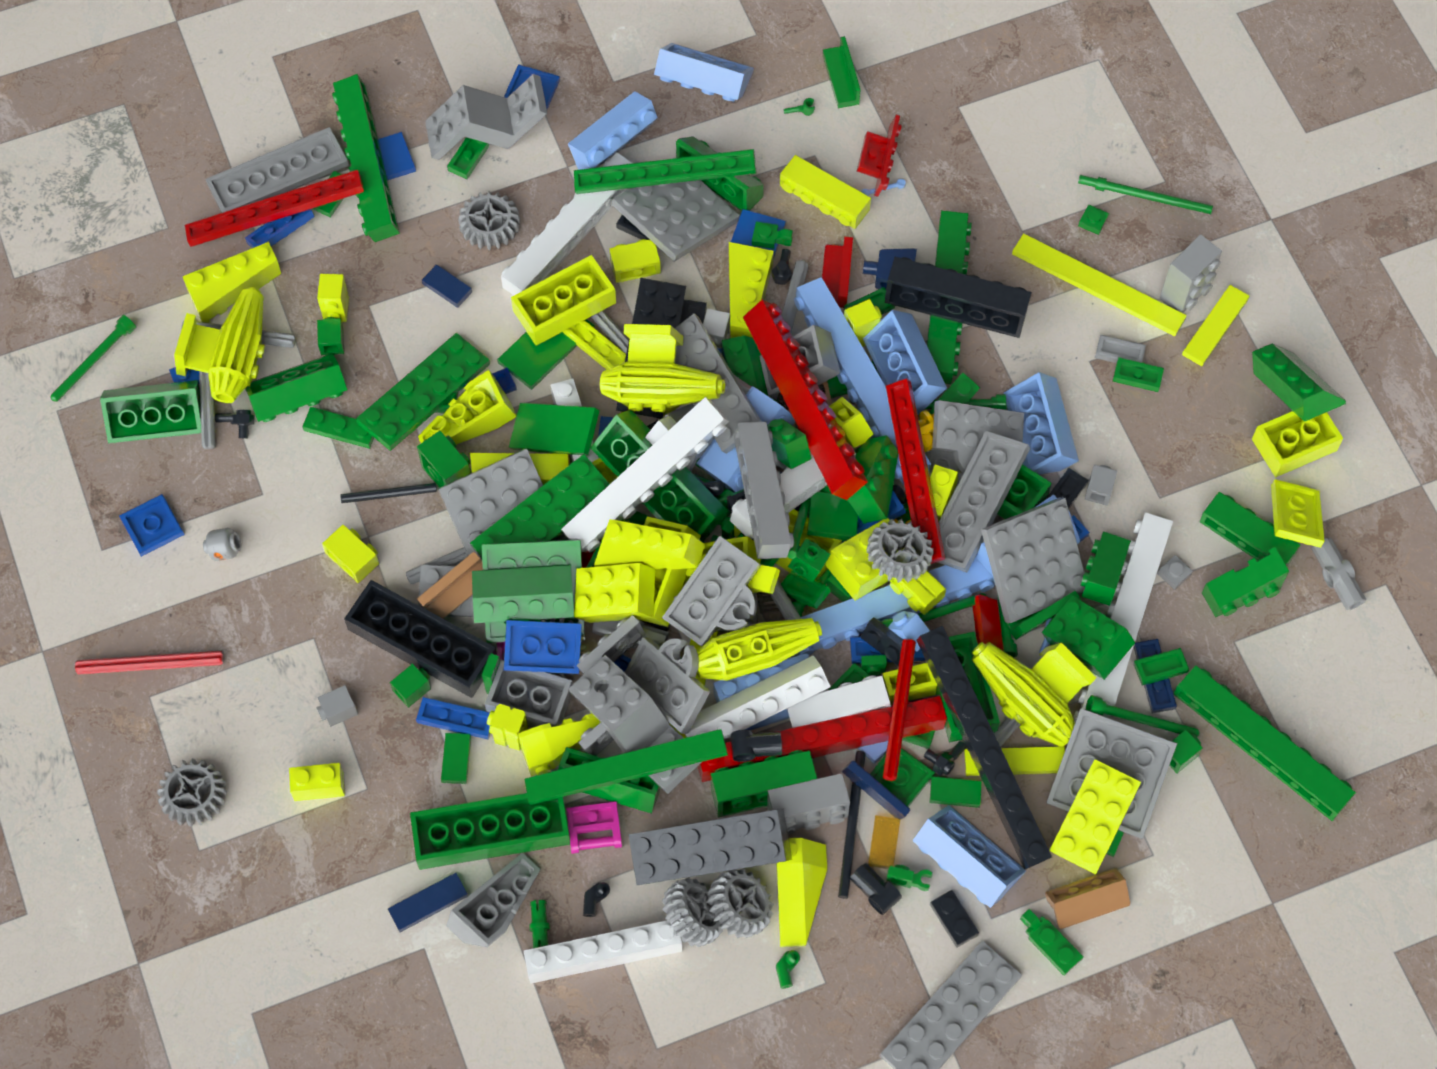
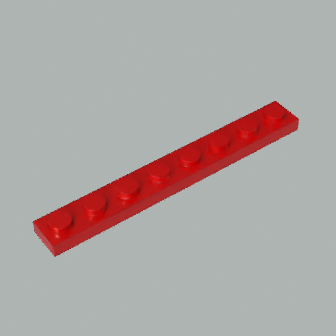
M358 170L186 224L184 226L187 242L190 247L362 193L364 188Z
M906 378L886 385V391L912 527L920 526V533L927 532V540H932V564L946 558L911 381Z

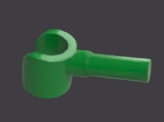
M806 98L803 105L785 108L784 114L802 112L804 115L810 116L815 110V106L810 107L813 105L814 99Z

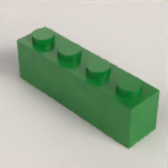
M1218 492L1204 510L1199 521L1257 561L1268 556L1269 549L1276 547L1284 563L1288 566L1301 546L1296 541L1275 536L1272 523L1257 517L1251 509L1242 507L1231 496L1224 495L1221 492Z
M566 747L558 770L604 758ZM644 776L582 793L652 814L659 796L660 786L649 776Z

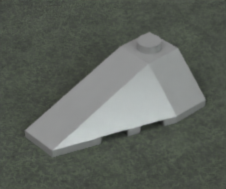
M521 853L453 908L446 926L466 944L482 947L490 946L506 932L539 874L540 868L525 854Z

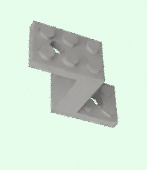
M532 74L508 98L462 85L425 121L431 158L440 160L463 137L509 149L547 114L541 77Z
M633 615L629 619L627 617L622 619L617 624V629L611 635L607 634L602 637L598 642V646L592 652L588 651L581 656L577 667L583 675L604 655L614 663L646 634L639 621ZM609 684L602 685L598 692L606 691ZM601 722L594 729L589 728L581 736L582 740L578 743L587 754L597 756L614 739Z
M606 655L568 689L578 701L602 722L624 753L683 739L670 726L652 698ZM609 684L606 691L598 692L602 685ZM702 762L648 776L669 794Z

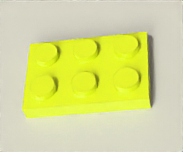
M1274 479L1271 484L1275 536L1321 548L1325 540L1320 491Z

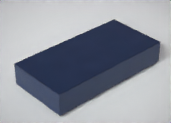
M437 264L422 279L424 286L457 308L472 293L471 287Z

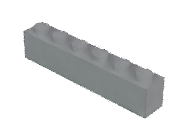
M739 422L735 430L734 442L757 558H787L790 548H793L794 538L788 529L789 514L784 510L785 494L780 491L781 475L779 471H776L777 456L771 447L773 442L772 432L768 431L766 422Z

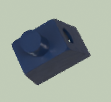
M881 249L878 262L864 260L863 274L875 275V288L879 290L884 287L886 289L894 257H907L915 261L917 249Z

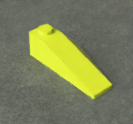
M490 370L470 381L464 387L465 391L457 400L453 399L449 403L450 407L442 416H437L418 436L421 443L440 430L445 437L449 435L457 445L496 430L516 418L517 415L510 400Z
M591 713L585 715L581 721L576 722L569 718L563 720L559 726L551 727L550 723L518 733L521 751L531 777L549 773L552 769L559 766L566 747L580 750L582 747L578 742L582 740V734L589 728L594 729L601 722Z
M789 838L792 860L776 863L780 947L806 946L827 873L825 844L804 838Z

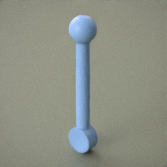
M898 179L897 183L889 184L886 190L895 187L903 189L906 182L904 179ZM875 188L870 190L863 189L861 192L869 196V194L874 193Z

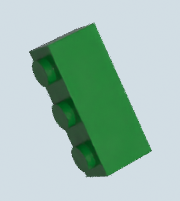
M1104 531L1100 540L1095 539L1091 553L1095 554V556L1090 555L1086 569L1090 570V572L1084 573L1080 585L1085 587L1082 597L1110 606L1131 540Z

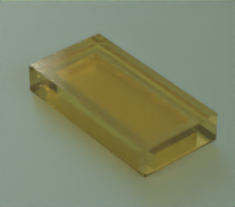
M875 815L868 861L869 866L884 869L894 866L900 819Z

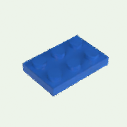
M506 620L504 670L579 674L577 664L580 663L582 624Z

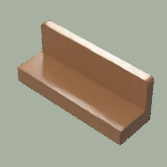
M475 552L471 553L417 598L418 601L428 611L443 619L446 618L473 595L472 571L483 570L480 557Z
M1116 868L1045 892L1047 902L1054 909L1057 926L1060 929L1130 906L1126 879Z

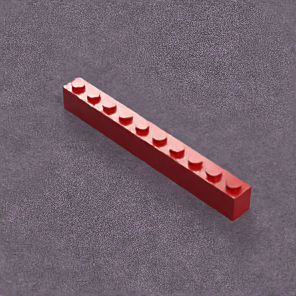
M762 299L743 316V319L799 430L806 435L808 447L831 493L848 500L868 482L863 474L865 472L864 468L857 462L854 456V449L847 443L844 437L846 435L844 430L836 422V414L829 408L826 402V395L819 389L816 376L808 368V360L801 354L799 343L792 337L790 326L781 316L782 310L777 304H771Z
M940 696L907 703L903 738L944 729L947 717ZM893 706L777 731L780 732L782 738V755L776 756L780 758L788 756L793 751L802 750L803 752L810 751L811 758L886 742L889 738ZM731 742L725 743L727 756L703 761L698 765L702 782L711 781V773H715V770L728 767L732 769L745 763L733 760ZM770 756L755 757L750 761L754 763L763 762L765 758Z

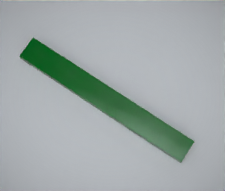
M750 149L574 170L575 193L585 194L755 174V151Z
M719 729L525 778L528 802L530 805L727 756L728 753L723 731Z

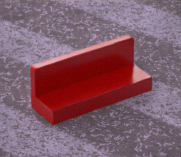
M844 236L843 246L825 245L822 279L839 308H844L848 299L853 237Z
M978 594L975 596L976 605L972 606L978 645L981 642L984 644L990 642L1004 651L997 600Z

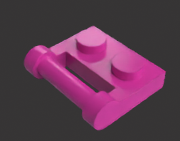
M617 802L566 808L572 854L579 853V850L610 846L622 848ZM605 830H612L613 836L585 840H578L577 834Z

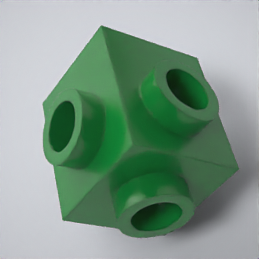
M806 538L802 545L799 546L797 555L791 560L788 568L792 569L798 576L804 577L813 583L831 554L822 549L817 543L811 542Z

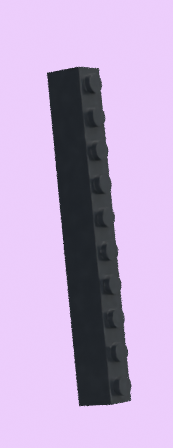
M940 626L920 635L916 641L1023 868L1028 869L1052 858L944 627Z

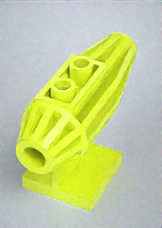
M253 287L243 289L220 330L197 325L196 315L186 313L174 353L176 374L186 377L188 369L208 373L211 396L217 401L233 403L244 389L251 385L252 378H257L259 365L256 364L258 358L263 357L265 345L262 344L264 296L260 290Z
M624 324V334L630 338L628 362L604 370L600 377L602 395L626 405L632 411H643V408H651L655 412H666V408L674 409V406L700 402L705 397L709 400L719 399L721 394L725 392V380L721 379L719 374L675 364L676 347L683 346L684 336L671 325Z
M812 618L762 622L713 637L697 650L699 658L697 675L700 679L728 681L773 667L814 643L819 642V636L822 635L820 624L818 621L814 622Z
M981 642L972 651L974 654L972 661L999 699L998 704L1003 707L1001 709L1008 718L1015 719L1020 724V730L1028 737H1037L1059 747L1065 746L1069 742L1075 725V720L1067 704L1083 686L1091 685L1097 677L1062 643L1045 647L1039 654L1041 656L1039 661L1030 669L990 642L986 644Z

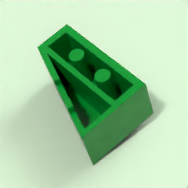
M885 435L868 439L860 446L855 456L857 462L864 468L865 472L863 474L868 482L848 499V502L863 524L888 518L898 451L889 437Z
M1276 547L1269 549V555L1256 562L1255 558L1247 561L1249 566L1238 571L1232 569L1205 584L1202 595L1215 618L1221 615L1229 616L1235 613L1237 608L1244 605L1245 607L1253 606L1263 597L1272 598L1280 593L1289 570Z

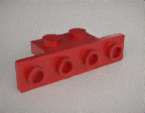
M897 114L889 126L887 138L868 131L864 136L856 171L877 178L874 196L876 197L879 196L882 190L885 191L889 184L890 178L887 177V172L890 173L894 160L891 159V155H894L898 142H895V137L899 136L902 127L899 124L900 115Z

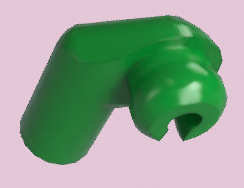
M796 950L785 952L776 964V972L781 989L793 986L790 972L800 961V954Z

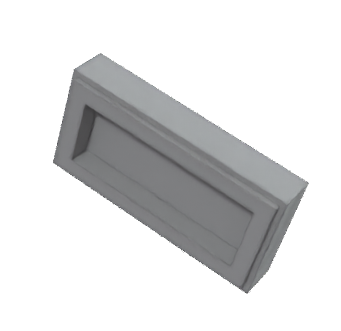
M1100 335L1095 358L1117 363L1119 357L1142 363L1146 345Z

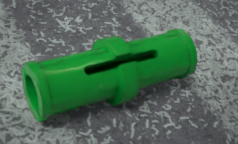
M536 900L530 902L532 923L529 924V930L532 932L533 949L540 947V944L541 947L548 946L547 931L550 930V924L547 922V901L538 900L539 910Z

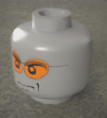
M231 528L212 530L208 532L206 540L203 541V549L215 561L232 559L241 550V539L239 534Z

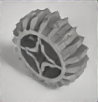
M488 191L487 195L483 196L480 192L478 198L471 196V202L465 201L464 208L460 209V216L458 218L459 228L465 240H470L472 246L478 243L480 250L485 245L490 251L491 246L496 245L499 249L500 243L507 245L508 239L514 240L515 233H518L520 225L519 210L515 207L513 200L509 201L507 195L501 197L499 192L492 195Z
M902 518L898 523L891 519L888 524L883 522L879 528L876 527L869 537L866 553L869 554L868 561L873 562L872 569H880L879 576L883 574L888 575V581L894 577L898 583L903 578L908 583L912 578L917 580L921 574L926 573L928 566H930L933 549L931 548L932 540H927V532L920 533V526L912 527L911 521L908 524H904Z
M193 758L190 761V765H187L185 760H182V767L180 768L172 765L174 772L165 771L164 775L167 780H160L159 784L163 788L157 790V794L161 797L158 799V803L160 806H163V813L169 814L168 817L171 821L177 819L179 825H183L187 821L188 826L191 827L194 824V820H197L198 824L202 825V818L204 817L212 821L210 813L219 814L220 810L217 805H224L225 801L222 797L227 795L226 789L223 788L226 786V782L224 779H221V772L215 771L216 768L213 764L207 766L204 760L197 764V761ZM193 776H199V777H200V778H198V779H196V780H190V779H188L189 777H193ZM181 783V789L175 794L176 797L173 798L176 787ZM187 786H189L190 789L195 792V795L198 799H195V797L189 793ZM211 787L208 799L203 802V796L209 791L208 788ZM188 805H195V806H196V808H192V809H184V808H180V807H182V806H183V807H186V806H188Z
M744 869L723 872L712 882L711 888L707 892L710 896L707 903L712 906L709 912L714 913L716 916L714 921H719L721 923L720 929L727 928L728 935L735 934L737 938L743 936L748 938L759 934L770 923L769 919L773 915L771 909L774 904L769 901L772 895L766 893L765 889L767 886L760 884V878L754 879L752 872L745 873Z
M688 877L676 881L664 892L665 897L662 899V902L665 906L662 909L667 914L665 919L669 920L670 928L676 931V936L680 935L683 942L688 941L690 946L696 945L699 948L715 941L723 930L720 929L721 923L714 921L715 914L709 912L712 907L707 903L710 897L707 893L709 889L707 890L705 884L699 883L696 878L692 880Z

